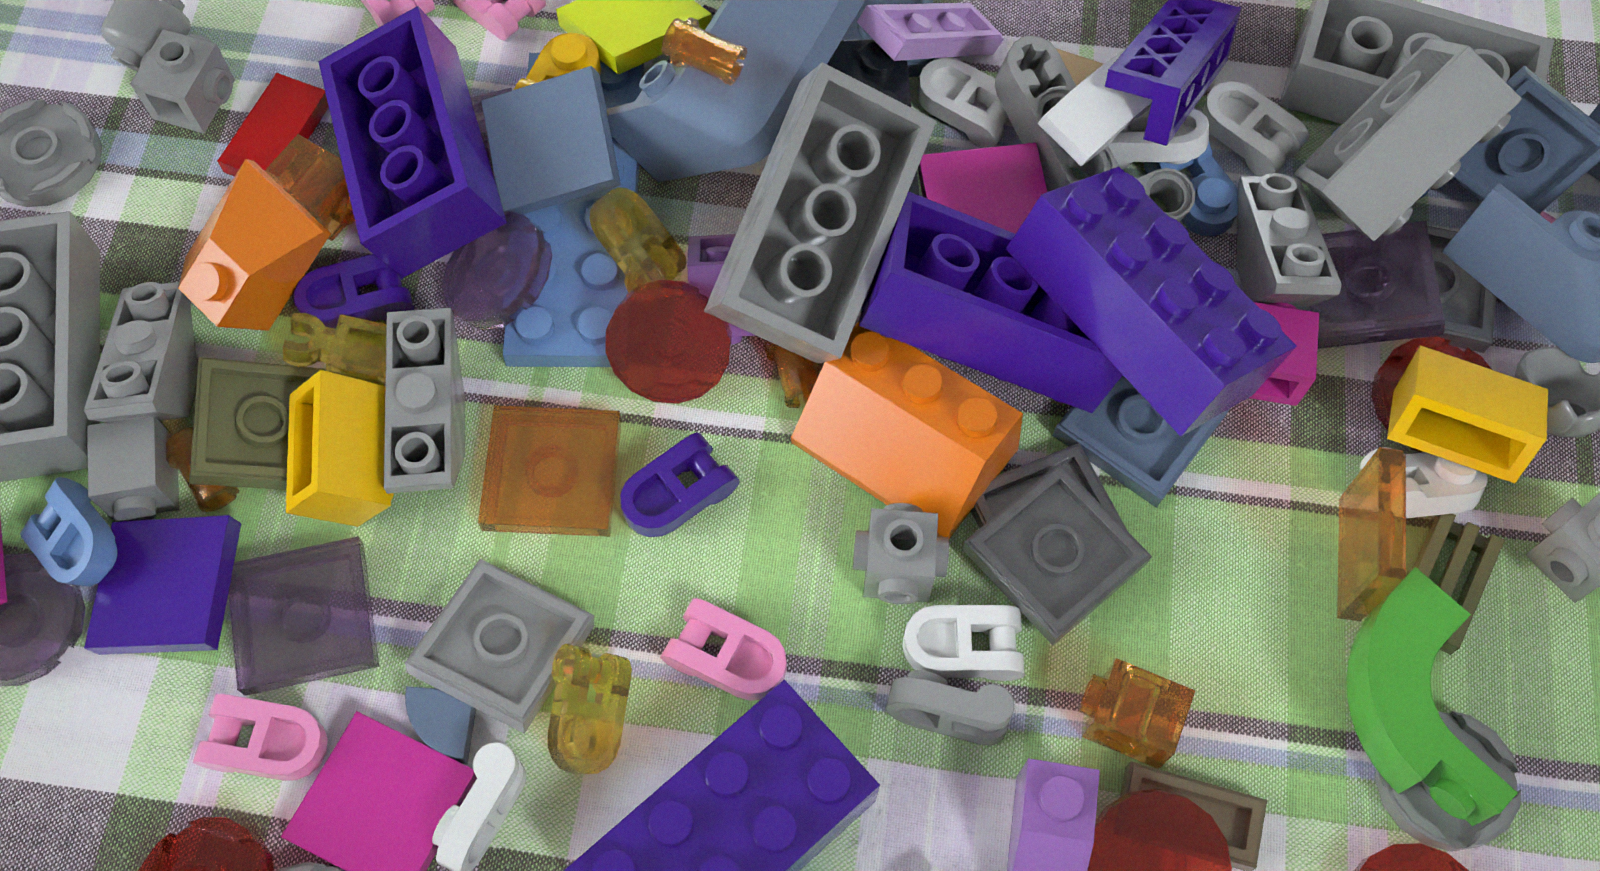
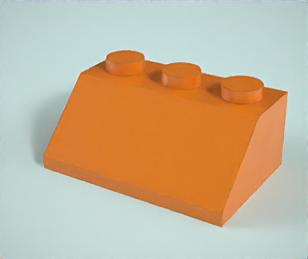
M858 322L852 329L841 358L824 363L793 431L791 442L886 505L907 503L920 507L926 513H938L937 537H948L950 539L974 508L983 492L1019 449L1023 413L915 347L861 327Z

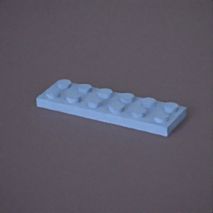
M529 53L527 75L540 53ZM600 60V80L606 109L634 102L642 91L639 83L644 76V63L626 72L617 74ZM613 137L612 141L621 182L620 186L515 217L503 344V358L507 367H629L639 163Z

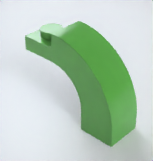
M1415 567L1375 606L1365 618L1356 634L1348 659L1346 675L1350 716L1356 734L1370 761L1384 780L1398 794L1422 780L1430 787V795L1440 808L1455 818L1465 819L1471 826H1474L1501 813L1518 792L1448 729L1436 709L1431 691V671L1435 657L1443 644L1471 614Z

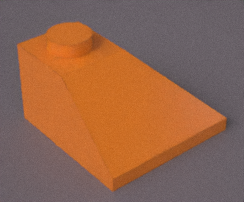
M245 159L185 256L178 289L217 327L269 331L295 291L298 282L304 277L331 233L256 162Z

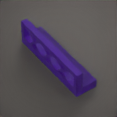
M1168 0L1108 69L1105 87L1152 99L1143 140L1165 146L1169 144L1228 61L1241 7L1213 0Z

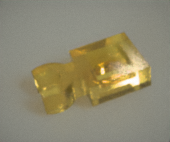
M294 313L291 318V334L305 336L310 341L307 343H296L285 340L283 360L288 364L299 367L323 362L326 363V371L386 386L387 324L340 314L337 327L334 329L325 327L320 319L311 314Z

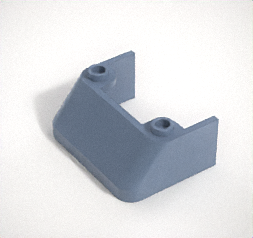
M724 0L688 57L671 63L665 60L656 63L642 77L639 83L642 91L634 102L606 109L611 136L658 183L749 166L761 161L771 152L800 81L821 62L828 64L865 0Z
M1600 103L1589 115L1599 125ZM1600 161L1588 171L1598 181H1600ZM1499 183L1486 196L1442 252L1566 354L1586 363L1600 362V215L1573 210L1563 213L1551 224Z

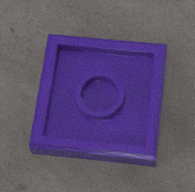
M230 515L112 522L111 530L117 545V558L113 568L98 583L84 649L98 655L218 650L241 523Z

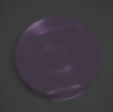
M512 211L504 212L506 224L453 251L446 265L442 284L445 304L448 308L452 309L453 315L469 326L483 331L503 328L513 322L514 319L509 316L520 307L528 310L538 299L549 277L552 251L550 243L544 240L543 233L545 232L527 216Z
M32 553L4 555L7 602L0 605V686H21L48 675L61 663L57 659L66 652L68 646L74 648L83 630L86 607L80 586L57 582Z

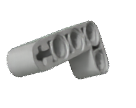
M1033 35L1021 37L1015 41L996 75L994 87L1022 144H1037L1047 192L1080 181L1071 173L1070 168H1078L1084 171L1088 177L1118 167L1119 165L1109 146L1083 166H1080L1037 124L1052 107L1076 87V84L1060 54L1051 42ZM1163 168L1136 178L1143 185L1145 193L1149 197H1156L1163 201L1169 212L1165 213L1178 222L1190 212L1194 205L1195 191L1193 184L1186 175L1178 170Z

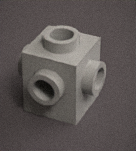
M163 29L151 50L144 54L140 68L130 84L152 119L204 134L220 105L226 103L229 99L235 79L217 44L201 35L191 34L187 36Z
M1600 493L1584 506H1581L1574 498L1567 501L1542 523L1550 534L1525 554L1574 603L1600 587Z
M907 503L890 504L885 506L884 509L871 508L868 531L856 530L853 570L865 571L863 597L879 598L884 602L892 604H911L916 601H929L935 577H946L948 568L949 538L937 537L938 513H926L920 507Z

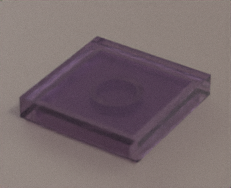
M1426 221L1404 223L1392 234L1387 236L1381 234L1375 241H1372L1357 230L1322 234L1342 286L1338 296L1308 307V311L1319 312L1318 349L1444 335L1445 320Z
M358 536L234 562L229 588V603L237 690L244 696L380 667L364 543Z

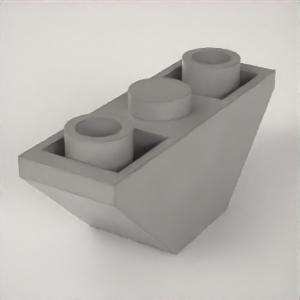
M1270 173L1264 176H1240L1237 202V271L1244 293L1253 302L1270 304L1282 302L1293 306L1306 307L1338 296L1342 284L1300 178L1289 177L1279 173Z
M145 282L134 287L122 288L84 407L88 420L110 423L153 417L159 421L189 417L196 388L197 359L190 300L178 289L179 282L165 284Z
M438 308L387 312L384 490L389 494L452 489L455 486L465 456V394L452 309Z

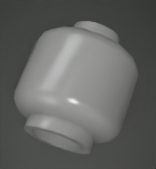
M115 0L101 28L103 38L115 48L111 57L124 66L138 72L144 54L151 50L163 29L188 35L191 23L183 13L185 8L183 2L180 0Z

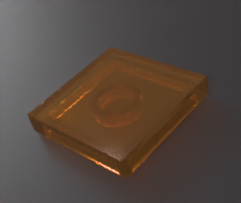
M494 405L478 518L481 530L610 537L622 422L620 411Z
M1379 447L1339 498L1338 619L1361 621L1406 577V455H1403V450Z

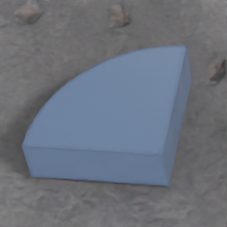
M406 686V710L409 721L417 735L428 747L462 764H468L476 709L436 688Z

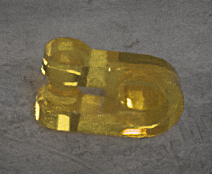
M617 187L594 202L590 210L592 230L599 242L624 272V283L627 291L634 299L640 302L647 303L652 301L664 289L665 281L674 280L686 268L687 261L684 252L651 208L636 192L628 188Z
M568 643L558 649L552 664V676L556 682L548 728V750L552 760L560 769L571 774H598L607 769L615 760L621 744L632 668L628 658L610 653L602 654L597 658L591 655L588 648ZM589 684H592L596 691L594 703L586 702Z

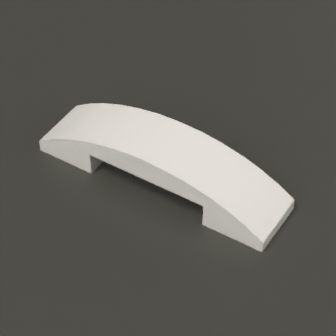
M1124 50L1084 79L1037 123L1080 166H1083L1108 147L1124 128L1151 108L1152 99L1105 87L1108 69Z

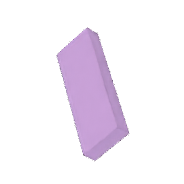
M971 3L867 5L857 21L894 61L992 55L1004 40L1002 34Z

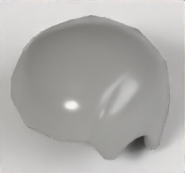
M1541 347L1524 353L1517 365L1514 377L1548 389L1547 433L1558 437L1574 438L1584 437L1600 430V372L1596 375L1585 372L1579 360L1572 358L1559 347Z

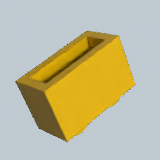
M1420 345L1393 391L1387 439L1515 484L1547 440L1548 389Z
M319 370L290 394L286 514L359 527L391 506L394 493L387 494L384 490L386 386Z

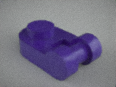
M374 254L313 270L298 282L294 291L295 305L305 323L313 329L322 332L339 331L380 319L387 321V312L414 310L411 293L402 286L401 280L404 277L400 276ZM369 284L376 285L378 288L377 291L362 295L359 287Z
M696 432L671 447L633 474L625 482L620 494L622 513L628 526L637 534L646 537H662L675 531L709 505L717 504L726 499L738 487L740 480L728 465L719 466L711 456L712 446L701 433ZM692 471L698 478V481L686 489L677 476L683 472Z

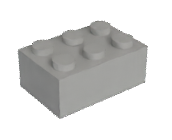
M1429 38L1294 174L1341 220L1372 241H1375L1381 234L1387 236L1398 230L1412 215L1413 208L1411 206L1429 188L1431 190L1438 189L1451 180L1461 167L1462 163L1459 160L1477 142H1487L1500 133L1511 119L1509 112L1522 98L1470 46Z

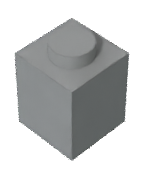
M157 418L106 422L87 426L88 497L114 521L120 522L152 520L156 517L157 513L179 510L177 440Z

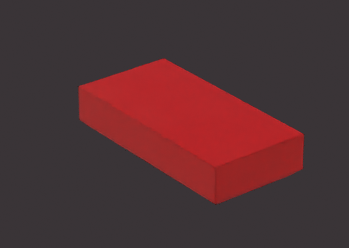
M276 73L217 160L223 172L235 177L245 159L252 160L280 184L329 108L325 90Z

